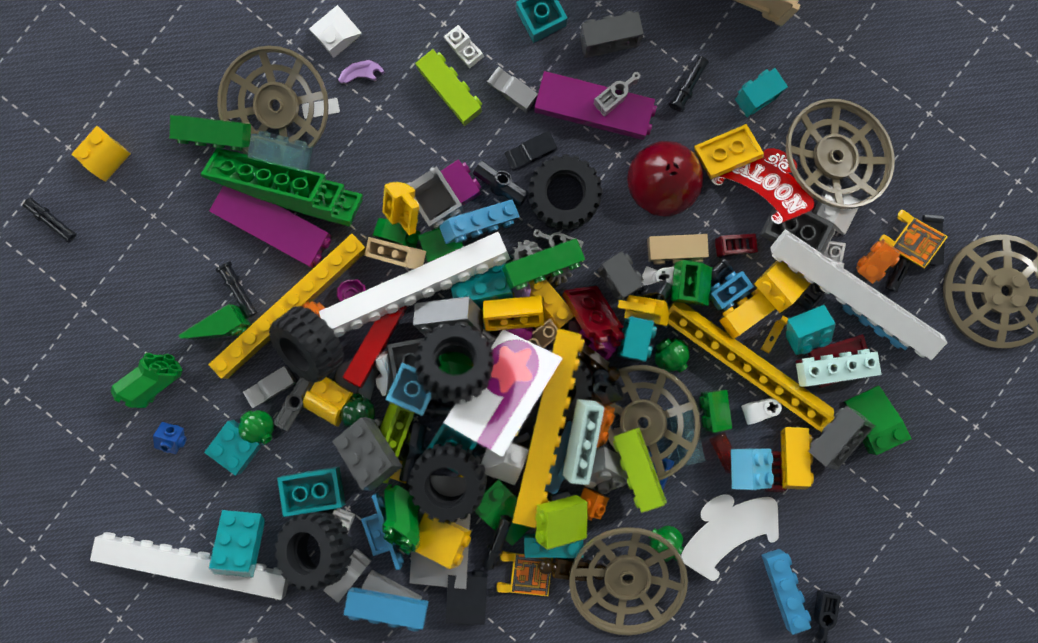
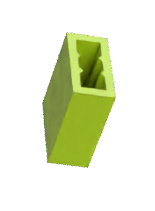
M574 495L537 505L535 516L537 522L536 542L548 550L586 539L588 502Z

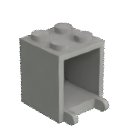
M437 166L435 168L432 167L430 171L413 182L407 183V185L415 189L414 199L419 204V212L431 230L439 228V225L448 218L461 215L464 212L462 204Z

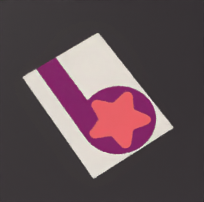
M506 330L501 331L492 345L494 364L487 388L482 390L481 395L477 398L472 396V400L469 402L460 400V404L454 405L444 421L446 425L503 456L562 360V357Z

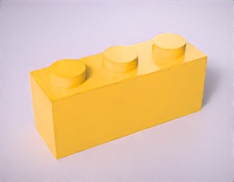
M758 288L751 293L753 297L750 299L745 297L737 303L739 307L736 309L731 307L722 313L725 317L719 320V322L732 339L741 335L776 309Z
M542 295L483 301L485 330L495 331L544 326Z
M785 427L781 430L783 488L808 489L814 482V475L811 472L810 466L813 463V455L808 452L812 443V435L809 434V428Z

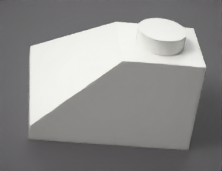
M338 5L309 28L333 58L362 35L360 30Z
M823 191L821 195L823 198L836 202L834 194ZM849 194L842 195L844 204H853L861 201ZM818 201L813 214L833 223L832 229H836L837 232L845 235L858 208L839 209Z
M511 442L503 456L487 448L481 462L486 469L485 474L515 485L523 469L529 449Z

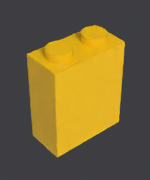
M776 261L754 284L780 313L791 306L811 283L799 271L798 273L793 272L784 261Z
M425 512L419 524L420 546L416 552L448 569L456 568L463 560L464 556L462 553L471 541L470 534L472 531L456 523H450L449 520H446L445 523L439 522L437 518L431 520Z

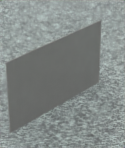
M430 476L434 489L444 496H458L466 490V482L463 477ZM419 512V514L417 515L418 525L420 524L422 517L424 515L421 512ZM470 514L464 520L458 518L455 523L470 530ZM469 545L464 548L462 553L464 557L461 564L452 569H448L417 552L411 551L410 583L447 587L448 575L456 576L454 588L466 589Z

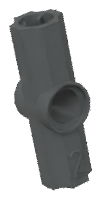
M300 377L291 394L286 397L284 406L273 422L276 426L285 431L290 430L298 414L304 408L303 399L306 392L311 390L315 382H308L305 378ZM294 397H298L300 400L298 407L292 405Z

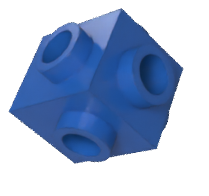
M161 422L153 435L154 448L166 453L177 454L179 449L183 448L186 443L184 428Z

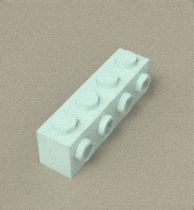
M870 349L857 350L858 354L852 355L851 352L839 353V357L833 358V354L821 356V360L816 361L814 357L802 359L803 363L796 364L799 386H812L881 375L878 352H870Z
M577 399L562 474L570 483L589 485L604 412V407L596 401Z

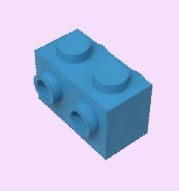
M735 271L725 277L726 282L721 285L718 282L710 288V300L717 310L724 309L726 311L734 305L733 301L737 298L741 300L750 294L748 290L754 286L743 271L737 274Z

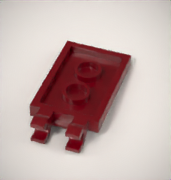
M597 286L564 290L562 294L564 300L587 338L593 337L596 350L605 348L603 343L608 342L607 337H610L613 347L621 346L619 340L625 338L621 332L623 326Z
M860 334L825 347L813 349L808 353L809 357L806 358L814 357L816 361L821 360V356L833 354V358L839 357V353L851 352L852 355L858 354L857 350L868 349L864 335ZM799 359V360H796V361H795L796 364H797V363H803V362H802V359ZM838 382L819 384L818 386L823 388Z

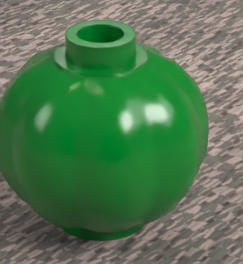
M666 338L656 346L658 350L655 352V362L658 368L667 372L678 371V373H681L688 367L686 363L689 359L690 351L684 341L677 338L671 340Z
M248 411L240 418V424L238 425L239 435L249 443L257 442L265 445L272 439L271 434L274 431V421L265 411Z
M663 526L658 530L654 528L651 531L668 540L677 549L679 554L684 550V547L681 546L683 537L677 528ZM648 536L650 539L649 546L658 553L669 549L661 541ZM673 555V556H671V557H668V558L664 559V561H665V562H668V561H670L672 558H673L674 560H676V558H675V556Z

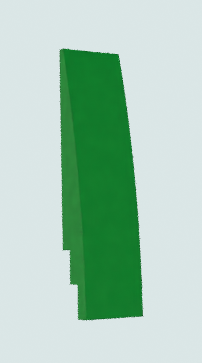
M216 148L201 173V177L241 193L293 211L349 227L363 200V194L345 190L344 184L326 180L325 174L221 148Z

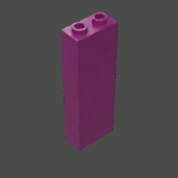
M544 71L534 112L644 140L646 135H650L652 124L649 122L650 118L655 116L657 106L654 105L655 99L628 92L626 99L604 117L593 103L594 99L608 87ZM616 89L615 93L621 95L623 91Z
M226 186L222 187L209 210L211 213L311 268L320 263L323 250L327 249L332 241L330 239L332 235L288 210Z

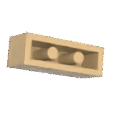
M707 234L652 236L647 239L648 262H654V265L665 264V261H673L674 264L681 260L703 262V259L709 257Z
M368 237L364 256L416 269L424 264L426 251Z

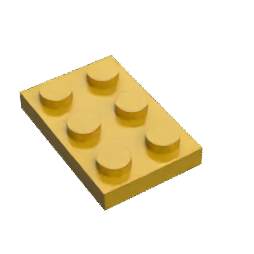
M747 124L694 146V151L710 179L735 170L764 156V152Z

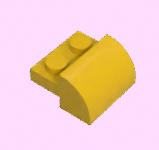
M96 126L71 155L81 162L92 174L106 182L131 153L100 127Z
M401 182L385 184L383 214L392 225L400 223L408 235L416 233L419 204L414 199L415 189Z
M629 295L627 301L619 300L618 308L626 310L624 318L631 316L654 321V324L668 325L669 308L666 301Z
M325 377L322 381L315 382L311 390L306 392L303 399V407L334 426L339 427L342 422L340 419L341 409L352 397L353 392Z

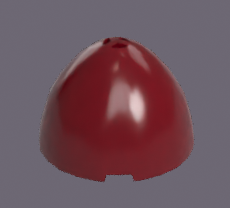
M658 141L646 146L634 157L628 170V188L636 204L646 211L657 216H674L690 208L697 200L702 189L703 170L694 152L686 146L673 141ZM669 164L670 169L666 171V166ZM672 172L677 173L676 175H670Z

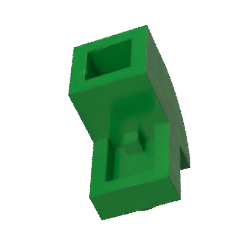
M378 218L373 236L385 241L416 248L419 239L418 235L421 232L416 230V233L408 235L400 223L392 225L388 219Z

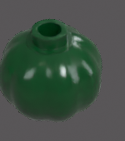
M353 394L341 409L340 419L348 428L361 417L373 420L375 418L373 403L369 399L364 398L363 394Z

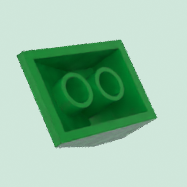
M228 304L178 336L180 339L190 340L236 335L239 337L251 324L240 306Z
M879 385L844 401L846 406L858 411L875 425L863 440L869 454H881L912 439L902 418Z
M496 479L485 490L480 506H477L475 512L496 531L501 515H508L512 519L514 518L518 496L502 480ZM512 523L505 540L513 546L531 527Z

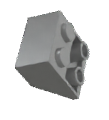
M606 447L597 450L589 485H583L600 494H607L611 490L627 484L628 475L626 470L624 471L621 467L619 455Z

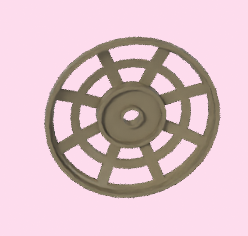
M261 46L246 51L238 56L227 68L218 91L217 106L220 120L229 121V119L240 117L242 123L250 124L247 116L255 114L262 123L257 131L251 125V135L253 137L250 140V147H243L242 151L246 155L277 163L298 159L316 145L326 127L329 104L324 82L314 66L293 50L278 46ZM267 53L287 54L296 58L292 69L283 65L270 64ZM259 55L262 67L254 70L246 79L235 73L244 62ZM303 64L314 74L321 91L311 92L308 83L299 74ZM273 70L290 74L285 84L275 81ZM265 73L268 83L260 88L252 84V81L257 76ZM296 79L301 83L307 95L297 97L292 89ZM232 80L241 85L238 96V109L227 111V92ZM248 90L255 94L253 107L245 108V96ZM323 99L324 113L318 131L310 124L314 115V101ZM274 100H278L280 103V108L277 111L272 107ZM304 103L309 104L306 121L298 116L299 105ZM295 122L301 129L295 135L288 138L286 127ZM268 128H278L280 140L266 138L264 134ZM305 132L314 137L312 142L304 149L290 155V143L298 140ZM259 141L268 145L281 146L282 157L265 156L255 152L254 148Z
M825 99L810 104L793 120L786 137L787 161L795 180L811 197L830 207L854 209L865 206L881 196L892 179L895 157L889 135L873 114L851 101ZM833 108L831 119L821 120L812 124L807 114L817 109ZM844 109L856 114L867 124L858 130L850 123L839 120L840 110ZM801 120L807 130L803 134L798 148L791 145V138L796 125ZM831 125L830 134L822 138L816 129ZM839 127L848 130L853 136L849 139L838 134ZM872 129L881 142L884 157H873L870 144L865 138V135ZM809 135L817 143L814 151L805 149ZM858 141L862 144L866 157L859 156L855 146ZM833 153L839 155V161L833 157ZM792 154L800 157L802 168L808 176L805 181L801 178L795 167ZM805 157L814 159L817 169L813 173L810 172ZM858 164L867 165L862 179L854 173ZM873 165H885L883 179L875 190L867 184L872 175ZM822 174L831 178L833 188L824 185L817 179ZM848 177L856 184L853 187L841 189L840 179ZM814 183L822 190L834 194L836 202L823 198L815 193L810 186ZM859 189L870 195L865 200L853 204H844L842 195L853 193Z
M991 235L969 243L954 256L944 277L943 299L951 321L967 338L986 347L1013 348L1029 343L1038 337V322L1035 319L1038 316V303L1032 314L1025 306L1030 296L1038 297V289H1031L1027 280L1033 272L1038 279V256L1031 261L1022 254L1012 252L1010 241L1024 244L1036 254H1038V247L1017 236ZM1002 240L1003 251L993 252L982 258L973 251L974 248L986 242ZM965 256L969 257L975 264L968 272L965 284L953 283L958 265ZM1003 257V268L993 270L986 263L993 258ZM1012 257L1021 260L1028 266L1022 272L1013 269ZM981 268L987 274L982 284H972L976 272ZM1003 286H1007L1009 289L1007 296H1004L1001 292ZM952 291L965 292L966 303L972 314L963 321L954 306ZM972 292L981 293L984 305L979 309L974 304ZM990 310L1001 314L1000 324L991 322L984 315ZM1019 311L1025 318V320L1017 324L1008 325L1010 313ZM978 320L989 328L999 330L997 340L995 342L982 338L968 327ZM1029 324L1034 334L1022 340L1005 342L1007 331L1017 330Z
M634 365L619 369L620 376L625 384V387L621 389L624 394L626 392L629 393L632 402L625 408L615 403L609 405L615 408V413L621 415V427L612 430L610 425L608 440L614 448V436L639 427L646 446L650 448L652 454L650 458L652 463L654 462L657 477L659 480L665 479L680 470L689 461L696 449L700 434V415L697 404L684 383L666 370L648 365ZM633 371H650L658 373L659 377L656 384L648 382L633 383L628 373ZM667 378L682 389L689 400L688 403L679 406L674 396L663 388ZM636 389H653L650 400L640 399ZM593 391L591 401L602 403L600 398ZM663 394L668 398L674 408L664 411L657 404L660 395ZM693 410L695 420L692 443L682 437L684 430L682 413ZM675 415L678 418L677 434L667 429V418ZM641 417L648 420L647 428H642L639 425ZM664 436L672 440L673 443L660 454L656 442ZM678 444L686 448L688 452L683 459L674 467L665 471L662 459L669 456L677 448Z
M626 527L604 532L583 546L573 561L570 570L569 586L575 607L589 623L609 633L636 635L653 631L664 625L678 612L687 593L688 578L681 555L668 540L649 530ZM632 533L631 541H618L608 546L602 541V539L612 535ZM642 534L655 538L669 549L658 553L651 546L639 542L640 536ZM592 545H595L600 551L593 557L589 567L577 569L582 555ZM629 546L627 555L617 557L611 551L614 548ZM637 547L648 551L653 556L646 560L635 556ZM603 555L610 560L605 569L594 568ZM673 555L680 567V583L669 580L668 568L664 559ZM659 562L663 574L662 578L652 576L649 567ZM630 574L633 578L626 581L623 579V576ZM587 576V585L592 596L585 603H582L576 590L575 577ZM593 576L604 577L605 586L599 591H596L594 587ZM651 583L661 585L658 592L650 599L646 592ZM667 587L678 590L674 602L664 613L660 614L655 604L663 597ZM608 593L619 599L618 606L608 603L603 597ZM640 598L644 603L635 607H626L627 600ZM595 603H598L605 609L617 613L616 623H609L598 618L589 609ZM648 609L654 617L653 620L642 624L623 625L625 614H635Z

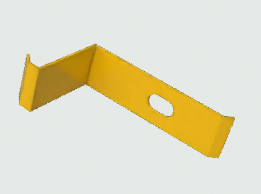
M782 315V318L775 322L761 350L768 354L770 353L783 327L787 325V317ZM771 336L774 337L772 342L769 340Z

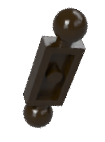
M585 343L583 344L582 352L578 351L576 358L583 360L594 372L599 369L608 371L610 375L609 381H617L620 377L618 368L609 367L610 363Z
M545 558L539 562L538 569L545 575L552 572V576L556 579L569 580L574 559L556 558L555 563H553L550 559ZM580 559L577 569L588 568L591 560ZM597 564L594 568L605 569L606 567L604 565ZM577 576L575 580L587 582V576ZM593 576L597 580L604 579V577Z

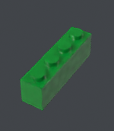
M170 115L169 138L177 139V143L189 144V141H194L195 145L207 146V143H211L214 148H225V145L231 146V150L243 151V147H250L251 124Z
M577 238L507 263L502 267V271L510 290L516 288L518 291L528 287L527 283L532 281L537 284L546 280L545 277L548 275L556 277L563 274L564 269L569 268L572 271L581 267L580 263L585 260Z

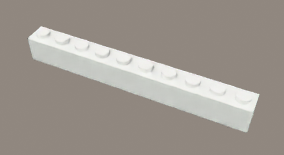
M785 229L771 246V253L774 259L787 263L793 272L798 273L799 271L808 282L812 284L815 282L820 285V289L826 294L832 293L835 295L836 300L841 304L845 305L847 303L856 314L860 316L863 314L868 317L867 320L871 324L881 326L886 334L891 337L894 335L899 338V342L904 346L914 348V351L920 357L924 358L926 356L932 360L947 344L944 335Z
M496 232L319 311L321 319H324L327 325L333 329L335 336L340 337L349 330L361 328L367 322L379 320L385 314L395 313L403 306L413 305L421 298L431 297L439 290L449 289L457 282L467 281L473 275L482 274L491 267L503 265L510 257L499 232Z
M104 532L102 535L95 537L90 561L279 600L286 596L289 580L284 579L281 575L283 572L278 567L270 569L266 568L267 565L256 563L253 578L217 575L209 569L211 556L207 552L193 553L188 548L173 549L172 545H154L149 540L134 541L133 537H115L116 534Z

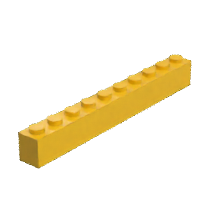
M354 234L349 235L208 365L221 379H228L270 341L269 330L275 320L292 307L303 306L306 302L310 303L315 300L365 254L366 247Z
M672 302L668 307L669 325L817 430L822 432L825 426L834 419V408L804 387H800L797 382L738 340L732 339L728 333L685 303Z
M562 329L557 331L552 353L562 357V360L543 390L512 523L536 528L535 516L537 505L546 503L548 492L544 491L546 485H550L552 473H549L550 466H555L557 457L553 453L555 447L559 448L561 436L558 435L559 428H564L566 419L563 416V411L568 409L570 398L567 397L568 390H573L575 378H572L573 370L577 371L580 361L576 357L578 351L582 352L584 340L581 339V334Z

